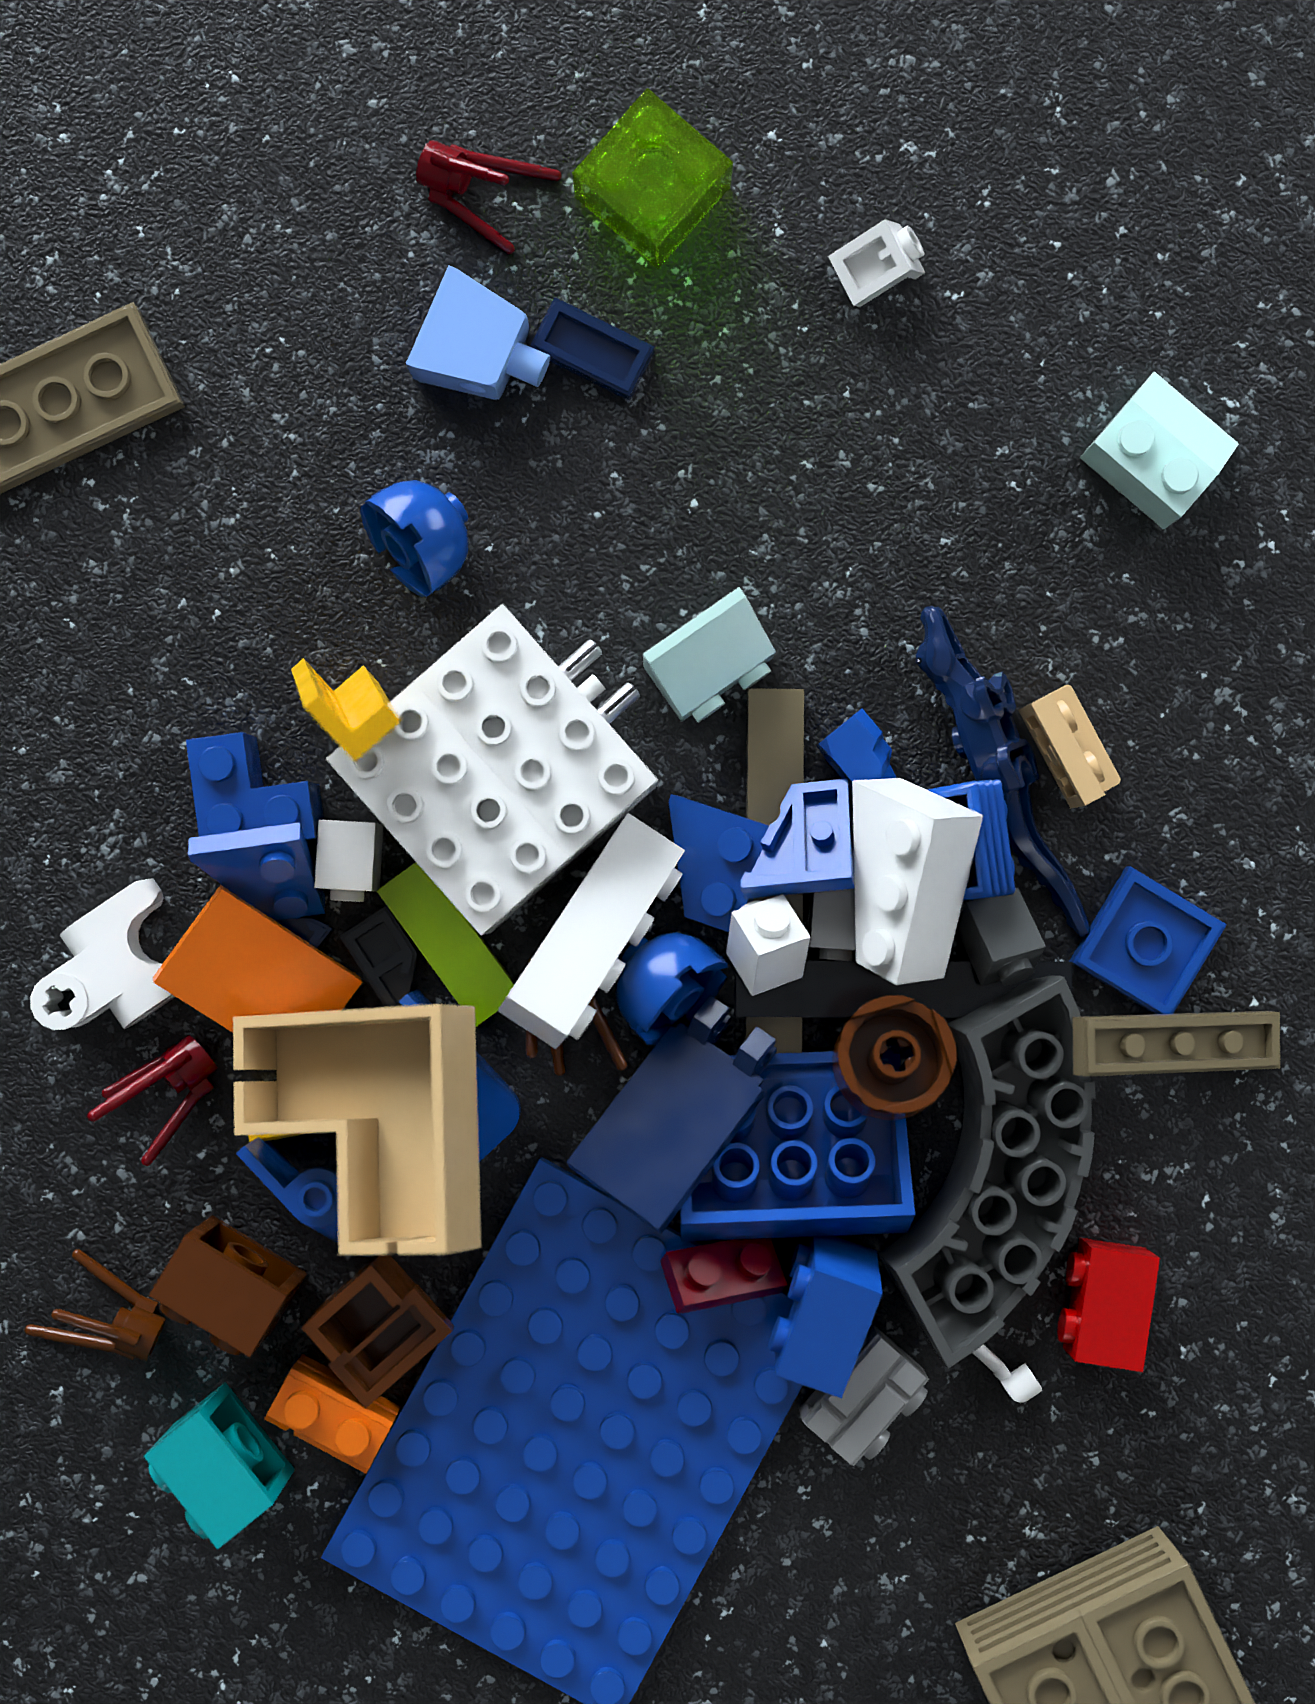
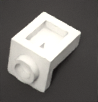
M886 219L828 256L853 306L857 307L863 306L907 277L916 279L925 273L919 261V258L924 256V250L914 231L909 226L902 228L900 224Z

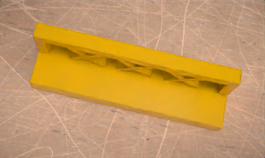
M304 658L291 669L306 710L355 762L401 722L400 717L379 682L364 666L358 669L335 691L332 690Z

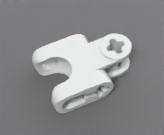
M153 878L135 881L71 924L60 934V937L74 957L42 978L34 986L30 996V1008L35 1019L41 1025L52 1030L80 1027L110 1008L121 1026L126 1029L175 998L174 995L153 983V976L163 963L150 959L142 951L139 943V929L142 922L151 912L162 905L164 899L160 887ZM72 990L75 998L69 1003L71 1009L61 1011L58 1007V1003L64 998L61 991Z

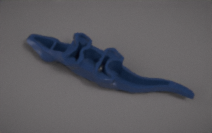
M928 606L921 612L920 620L925 628V638L916 653V663L935 684V687L943 693L947 705L953 709L957 725L952 728V739L955 749L962 759H968L976 781H1001L1003 797L1008 810L1006 821L1010 848L1018 856L1019 863L1023 867H1029L1036 874L1039 883L1046 886L1050 891L1053 902L1056 906L1061 907L1067 917L1066 923L1068 926L1072 927L1081 937L1089 934V923L1075 887L1060 862L1040 837L1035 825L1029 785L1039 780L1034 751L1026 739H1020L1012 715L1016 709L1011 684L1003 672L995 673L988 680L985 676L982 677L965 657L964 650L942 609Z

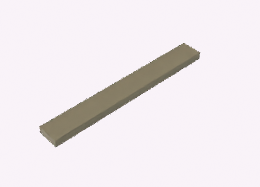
M747 689L746 818L770 825L778 819L781 812L780 805L791 784L804 783V689ZM803 893L784 895L803 924ZM776 896L754 898L753 901H764ZM745 1017V1040L757 1026L775 1038L776 1043L774 1046L777 1048L776 1053H802V1017Z

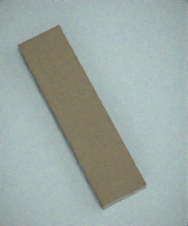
M1250 1011L1073 1017V1075L1077 1076L1280 1068V1012Z

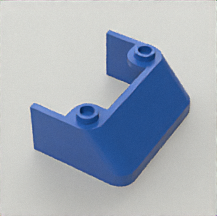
M419 989L407 993L399 1001L402 1006L432 1005ZM476 1051L480 1162L514 1130L520 1119L521 1105L516 1093ZM260 1137L246 1144L236 1153L296 1219L339 1244L337 1173L326 1167H313L300 1174L270 1141L264 1142ZM359 1255V1256H362V1257H372V1256H376V1255Z

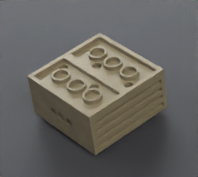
M1159 1526L955 1623L973 1669L990 1704H1255L1189 1564Z

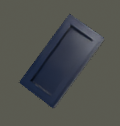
M554 297L530 347L550 355V362L628 401L631 400L654 354V346Z

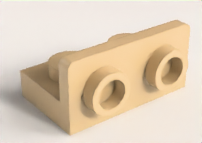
M1065 685L1018 710L1070 809L1086 806L1105 796V791L1120 783V776L1070 685Z

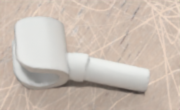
M984 1344L972 1352L994 1373L993 1375L1000 1380L1014 1401L1024 1403L1042 1391V1387L1026 1363L1009 1372L1006 1365Z

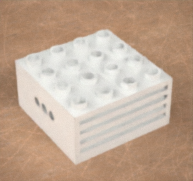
M503 604L391 701L401 722L356 762L341 746L326 758L330 765L480 935L490 934L658 786V779L609 725L640 698L638 690L635 689L607 715L605 714L630 692L634 685L626 682L595 709L591 702L606 689L593 674L579 687H576L571 681L602 655L600 647L597 646L569 672L567 670L595 647L596 642L591 639L587 640L564 662L557 666Z

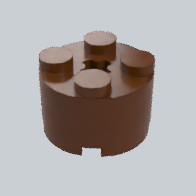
M891 995L867 1002L850 1017L836 1040L832 1066L837 1086L845 1099L863 1115L882 1120L909 1118L920 1113L936 1101L950 1082L957 1060L953 1034L942 1016L933 1009L931 1010L927 1006L914 1001L915 999L902 995ZM887 1046L891 1047L894 1054L903 1053L906 1057V1060L899 1067V1072H896L891 1064L883 1065L880 1058L887 1051Z

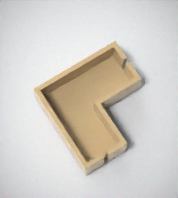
M432 1004L233 1017L234 1070H277V1081L234 1082V1136L337 1132L339 1255H387L393 1253L449 1254L481 1248L475 1006Z

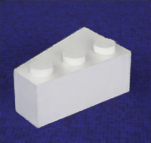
M901 778L852 780L856 963L895 985L944 978L983 815Z

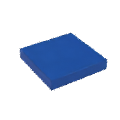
M1127 866L1090 925V933L1084 935L1069 962H1072L1076 967L1154 1014H1174L1227 924L1131 866Z

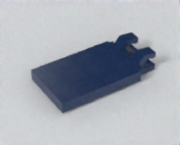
M711 995L695 1013L689 1027L681 1022L676 1029L670 1026L566 1161L572 1170L660 1234L663 1233L764 1097L763 1089L760 1087L764 1079L760 1075L777 1052V1048L774 1046L776 1043L775 1038L757 1026L741 1045L735 1059L714 1046L731 1022V1017L727 1015L729 1007Z

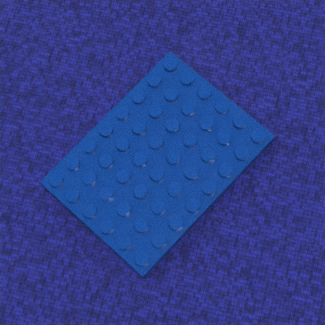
M540 1157L451 1319V1323L455 1326L453 1331L436 1346L321 1558L583 1704H629L803 1386L775 1375V1352L768 1350L770 1337L777 1318L781 1316L788 1319L794 1300L789 1299L788 1292L782 1290L780 1294L677 1314L660 1260L668 1251L700 1246L701 1244L695 1241L681 1242V1234L668 1226L662 1234L658 1233L594 1185Z

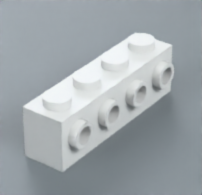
M627 813L498 1009V1012L555 1049L559 1047L568 1035L578 1040L596 1013V1010L590 1007L588 1003L598 987L607 993L626 965V963L617 958L627 942L636 947L655 918L646 913L655 897H658L665 902L680 880L683 873L674 867L685 850Z

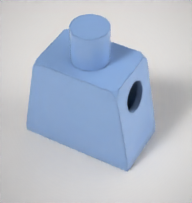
M448 265L407 359L406 366L412 378L419 382L499 400L510 376L539 387L546 374L550 355L524 344L530 327L527 315L523 311L457 268Z

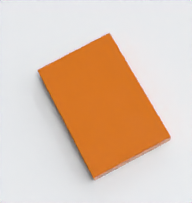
M222 885L218 887L153 976V983L232 1033L233 1017L342 1010L363 982L360 976Z

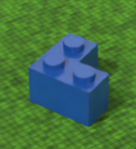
M244 732L186 740L199 836L300 822L306 842L317 841L318 820H324L319 784L303 781L263 787L257 737Z
M812 1236L807 1246L798 1244L793 1253L788 1270V1276L792 1277L788 1298L794 1300L788 1319L781 1316L777 1318L770 1337L768 1350L775 1352V1375L842 1399L883 1294L878 1254L876 1250L837 1236Z

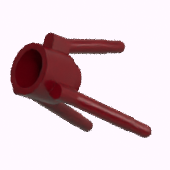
M430 140L422 150L416 169L417 183L430 188L428 201L445 207L505 253L512 254L515 250L514 245L455 200L452 194L455 192L462 195L466 191L471 177L500 185H507L509 183L508 175L492 169L552 181H559L562 177L561 172L557 169L542 167L541 165L473 152L454 144L447 146L435 140Z
M187 1035L157 1058L104 1088L101 1095L106 1100L89 1111L87 1118L91 1122L97 1121L161 1078L177 1094L187 1088L190 1092L141 1159L144 1166H149L160 1151L164 1149L196 1103L214 1088L207 1077L217 1070V1066L201 1045L191 1035Z

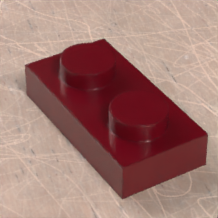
M771 1238L731 1239L666 1252L660 1260L677 1314L780 1294L787 1286Z

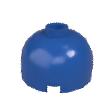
M418 480L403 481L379 490L370 499L365 501V504L360 508L363 526L378 554L385 549L389 551L394 560L400 565L390 570L413 593L420 597H427L434 591H438L447 585L459 573L468 554L469 538L464 524L468 521V515L462 503L452 493L444 495L436 487Z
M673 932L661 934L649 941L646 938H642L636 947L631 945L621 959L626 965L617 979L615 991L620 1012L630 1028L646 1045H656L670 1028V1025L685 1014L686 1019L691 1023L693 1016L711 995L715 998L727 977L720 969L728 968V964L710 946L693 936Z

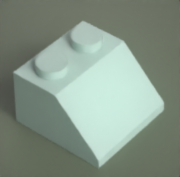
M1153 372L1080 458L1164 530L1181 518L1215 479L1238 446V443L1156 372Z
M738 587L643 653V667L681 722L693 715L697 722H700L725 704L720 695L739 683L742 689L746 690L768 675L771 669L766 663L773 659L776 651L748 599L740 587Z

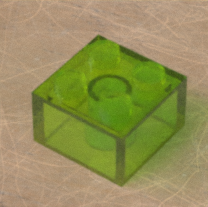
M646 88L572 172L574 194L576 199L653 266L659 269L731 187L733 161L651 90Z

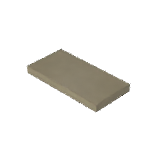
M134 302L0 364V494L185 407L145 320Z

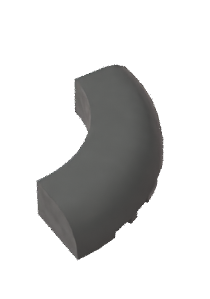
M1049 975L1024 982L962 1018H955L947 1023L955 1040L964 1086L963 1125L957 1153L944 1184L928 1209L909 1229L908 1233H904L892 1244L878 1252L914 1321L936 1355L948 1369L980 1348L1006 1325L1003 1320L1026 1294L1032 1296L1041 1283L1037 1278L1050 1261L1054 1251L1060 1252L1078 1212L1074 1209L1080 1192L1083 1177H1088L1093 1156L1095 1133L1091 1131V1099L1095 1098V1081L1091 1080L1090 1076L1073 1075V1017H1081L1066 979L1062 976Z

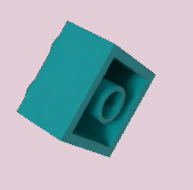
M226 1382L177 1420L144 1455V1458L149 1463V1473L156 1485L164 1492H172L186 1509L185 1517L191 1529L203 1539L209 1538L217 1549L274 1504L295 1470Z

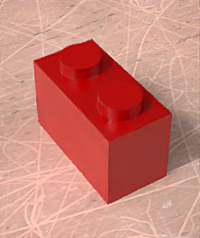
M1079 1237L1078 1251L1069 1254L1066 1266V1283L1068 1286H1072L1069 1308H1062L1060 1312L1057 1331L1059 1342L1064 1343L1063 1349L1075 1362L1143 1372L1160 1258L1145 1247Z

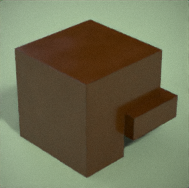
M387 1254L376 1255L321 1304L301 1328L330 1360L328 1367L366 1409L447 1337L455 1326L421 1287L414 1283L392 1256Z

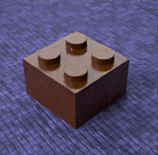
M212 1215L184 1236L148 1296L161 1303L159 1306L160 1310L170 1319L185 1325L193 1322L211 1333L209 1336L210 1341L221 1350L232 1355H239L242 1352L250 1357L274 1330L308 1273Z

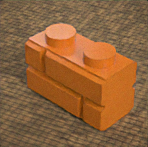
M302 1354L288 1373L264 1420L285 1431L291 1428L294 1436L366 1474L401 1406L380 1395L365 1409L330 1368Z

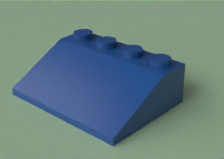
M887 1049L880 1058L883 1065L891 1064L894 1070L899 1072V1067L901 1066L900 1054H894L891 1049ZM833 1051L776 1053L760 1075L764 1079L760 1085L763 1089L764 1097L679 1210L681 1242L908 1233L915 1217L906 1118L882 1120L863 1115L845 1099L837 1086L832 1066ZM729 1055L733 1059L736 1057V1055Z

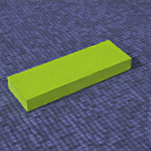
M415 862L379 888L377 893L457 1003L463 1006H475V1027L496 1013L515 985V982L477 930L419 864Z

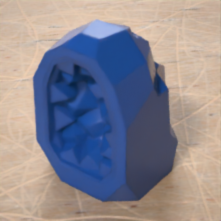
M863 708L816 745L841 779L848 778L852 792V780L896 778L890 765L892 749L884 740L882 731Z

